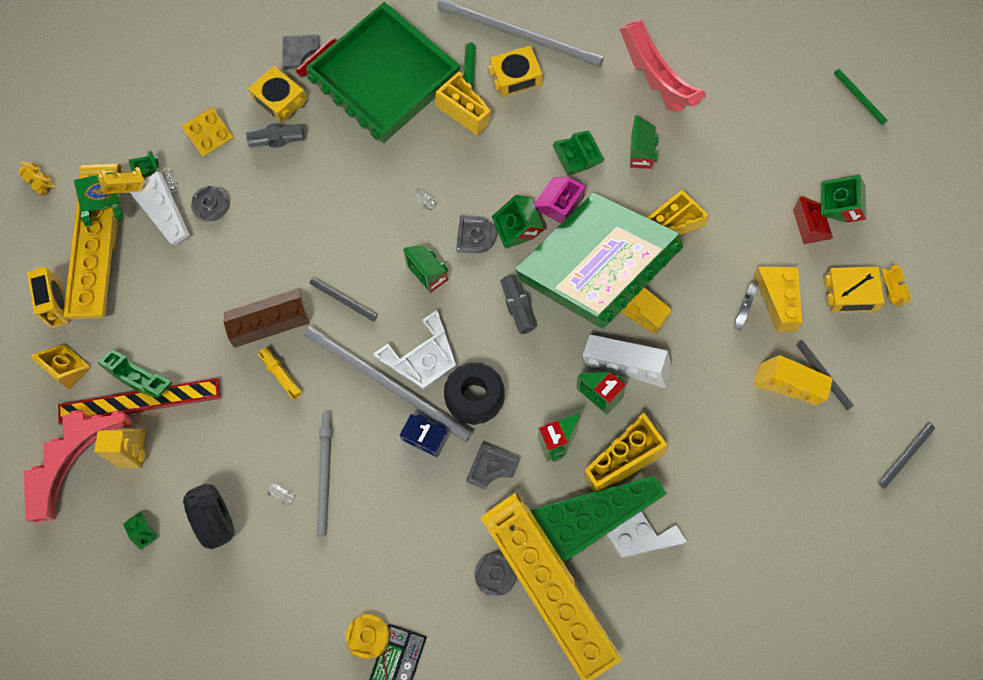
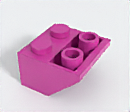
M570 177L552 178L534 205L537 211L561 224L577 209L584 199L586 186Z

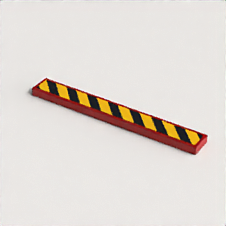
M218 378L172 385L159 398L135 391L58 404V423L63 425L62 416L69 415L71 411H83V413L90 417L94 415H103L105 417L111 416L113 412L132 414L221 399L220 381Z

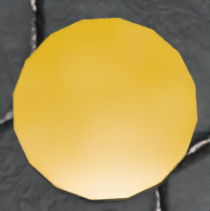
M364 614L349 624L345 641L353 655L361 659L371 660L379 657L386 650L390 633L387 625L381 618L375 615Z

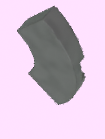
M752 280L745 294L734 324L737 330H742L759 284L756 281Z

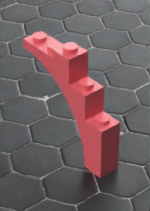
M634 20L619 28L635 69H642L650 88L660 91L667 110L678 112L683 110L685 105L695 106L700 103L702 98L706 97L704 89L696 88L686 83L669 67L656 49L642 20Z
M71 411L69 415H63V438H53L51 442L43 443L44 466H32L31 470L23 471L26 521L37 523L55 520L59 489L75 459L90 444L96 441L98 431L132 426L131 417L124 414V412H113L111 416L105 417L103 415L90 417L83 413V411Z

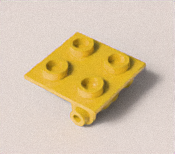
M210 107L181 126L202 157L234 138L213 107Z

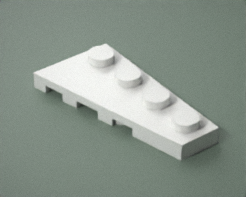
M157 171L144 180L141 191L130 193L170 244L177 245L190 235L162 173Z

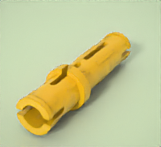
M268 347L261 349L257 355L267 366V371L274 375L291 400L299 398L302 395V391L283 369L281 361L273 356Z

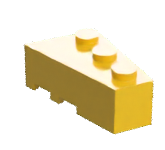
M459 71L436 91L435 107L478 136L489 125L490 109L480 96L473 92L472 86L466 83L462 78V73Z
M681 190L647 218L683 235L706 226L709 215L689 195Z
M758 267L753 277L759 283L761 296L765 299L768 307L767 310L776 331L797 332L802 324L798 267Z
M643 288L621 313L657 335L668 320L671 309L666 303L660 301L646 288Z
M778 355L758 365L753 386L802 400L811 405H818L828 401L833 378Z
M121 428L98 431L94 452L117 468H141L142 462H144L146 457L144 446L147 429Z

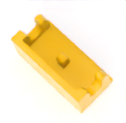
M135 168V171L131 173L106 175L105 170H101V174H98L103 195L141 191L145 182L140 168Z

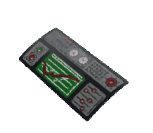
M388 624L390 633L389 643L386 650L376 658L369 680H413L427 636Z

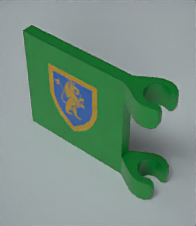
M98 175L74 180L81 219L85 227L92 225L89 212L112 208L116 220L123 218L118 193L103 195Z

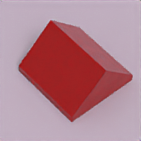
M804 196L800 197L793 213L803 244L832 239L833 235L827 217L821 215V203Z

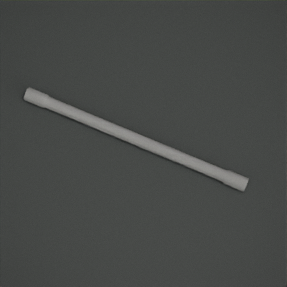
M439 0L437 9L465 17L579 58L598 67L603 62L604 57L598 54L587 52L458 6L447 0Z
M312 326L306 329L305 337L321 345L437 421L457 437L467 442L472 436L473 432L459 422H455L340 347Z

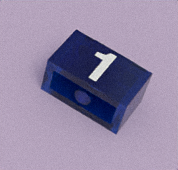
M410 414L399 434L401 441L438 458L449 437L443 425L439 423L434 425L428 422L426 417L419 414L417 416Z

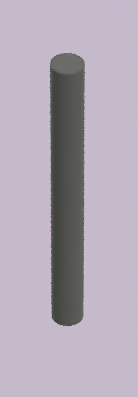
M314 277L310 280V285L373 322L376 320L377 315Z
M804 341L796 345L817 372L831 377ZM832 380L831 391L845 409L849 410L854 405L837 383Z
M928 423L880 480L878 484L885 489L935 430L932 424Z

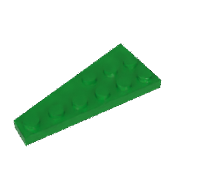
M654 475L629 482L628 484L614 486L599 492L596 491L559 503L531 509L530 511L563 563H566L666 496L667 493Z

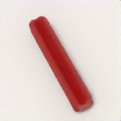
M333 37L329 39L296 69V73L301 78L307 74L306 67L337 40Z

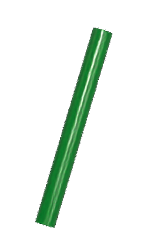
M840 69L834 72V75L881 125L888 122L886 117Z

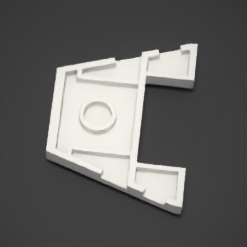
M437 310L422 320L433 336L407 355L399 359L389 344L373 353L377 360L422 390H426L456 368Z
M639 472L631 482L645 477L642 472ZM642 512L607 534L608 539L620 558L676 545L679 546L687 542L676 525L657 536Z

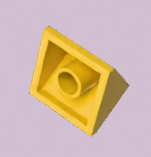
M65 344L31 355V358L68 390L91 367Z

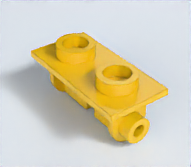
M20 161L24 167L19 169V175L27 184H31L30 187L38 195H45L48 187L55 189V186L50 182L51 179L39 171L40 167L33 162Z
M897 264L891 266V270L881 268L883 274L881 278L889 291L888 298L893 305L904 307L903 304L909 303L912 296L906 283L899 285V283L905 281L902 268Z

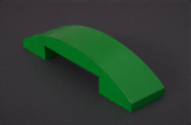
M113 349L98 361V364L116 379L132 389L151 397L159 398L172 385V381L157 373L155 375L150 374L130 363L126 356Z

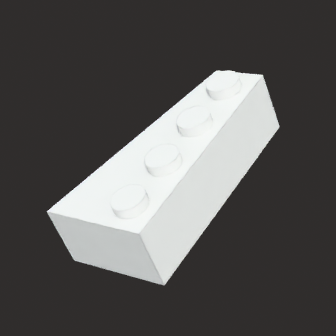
M591 334L583 353L586 364L592 368H601L665 389L672 370L670 357L666 350Z

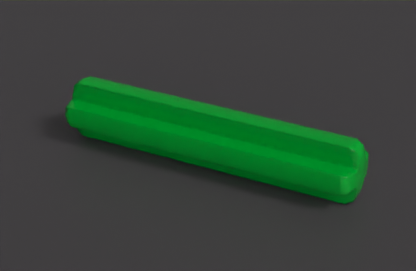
M473 42L465 44L463 79L472 86L473 90L476 45Z

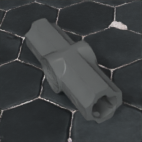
M272 123L264 129L247 131L246 138L249 147L269 145L273 148H279L287 142L304 140V131L302 124L282 126L278 123Z
M507 275L500 280V284L506 297L508 311L511 316L513 315L519 334L530 333L535 329V324L529 311L530 306L525 293H522L516 275Z

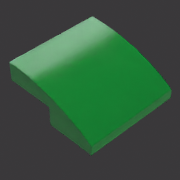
M589 130L573 133L571 138L555 141L553 144V148L567 175L590 169L604 161Z

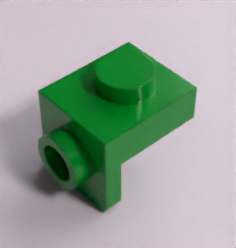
M148 151V156L129 159V166L131 172L135 171V168H140L142 177H148L157 172L159 161L157 156L154 157L152 151Z
M141 511L123 523L129 539L140 550L158 538Z

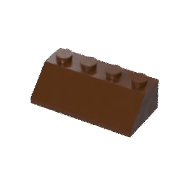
M298 288L224 312L223 322L228 340L236 348L309 324V319Z

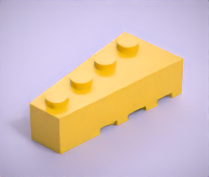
M644 412L634 424H631L605 452L584 470L585 480L593 492H599L614 486L666 454L667 443Z

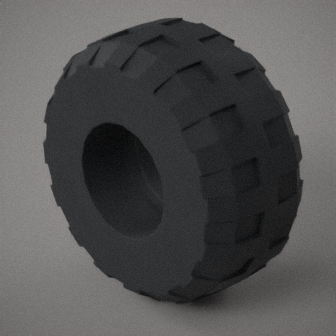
M469 362L458 366L449 374L445 382L444 399L446 406L451 414L463 423L477 425L488 422L498 414L504 403L505 389L500 375L489 365L480 362ZM473 385L480 386L487 392L481 400L475 402L468 401L462 396L465 389Z
M203 484L187 491L183 497L184 510L200 544L204 548L214 549L231 541L235 534L234 526L228 509L216 487L212 484Z

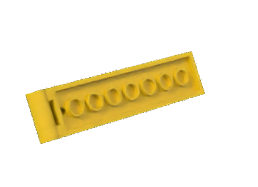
M119 163L81 165L80 179L101 174V170H105L106 173L119 174L122 173V167ZM118 193L119 202H120L121 193ZM78 198L63 317L66 320L105 318L112 251H115L118 220H116L112 208L89 212L92 225L85 227L81 219Z
M515 492L481 516L483 524L490 532L580 679L593 680L622 661L623 659L575 586L574 578L527 505L524 504L522 498Z

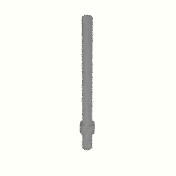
M330 413L322 414V428L319 430V438H321L317 536L323 537L326 534L329 439L332 438Z

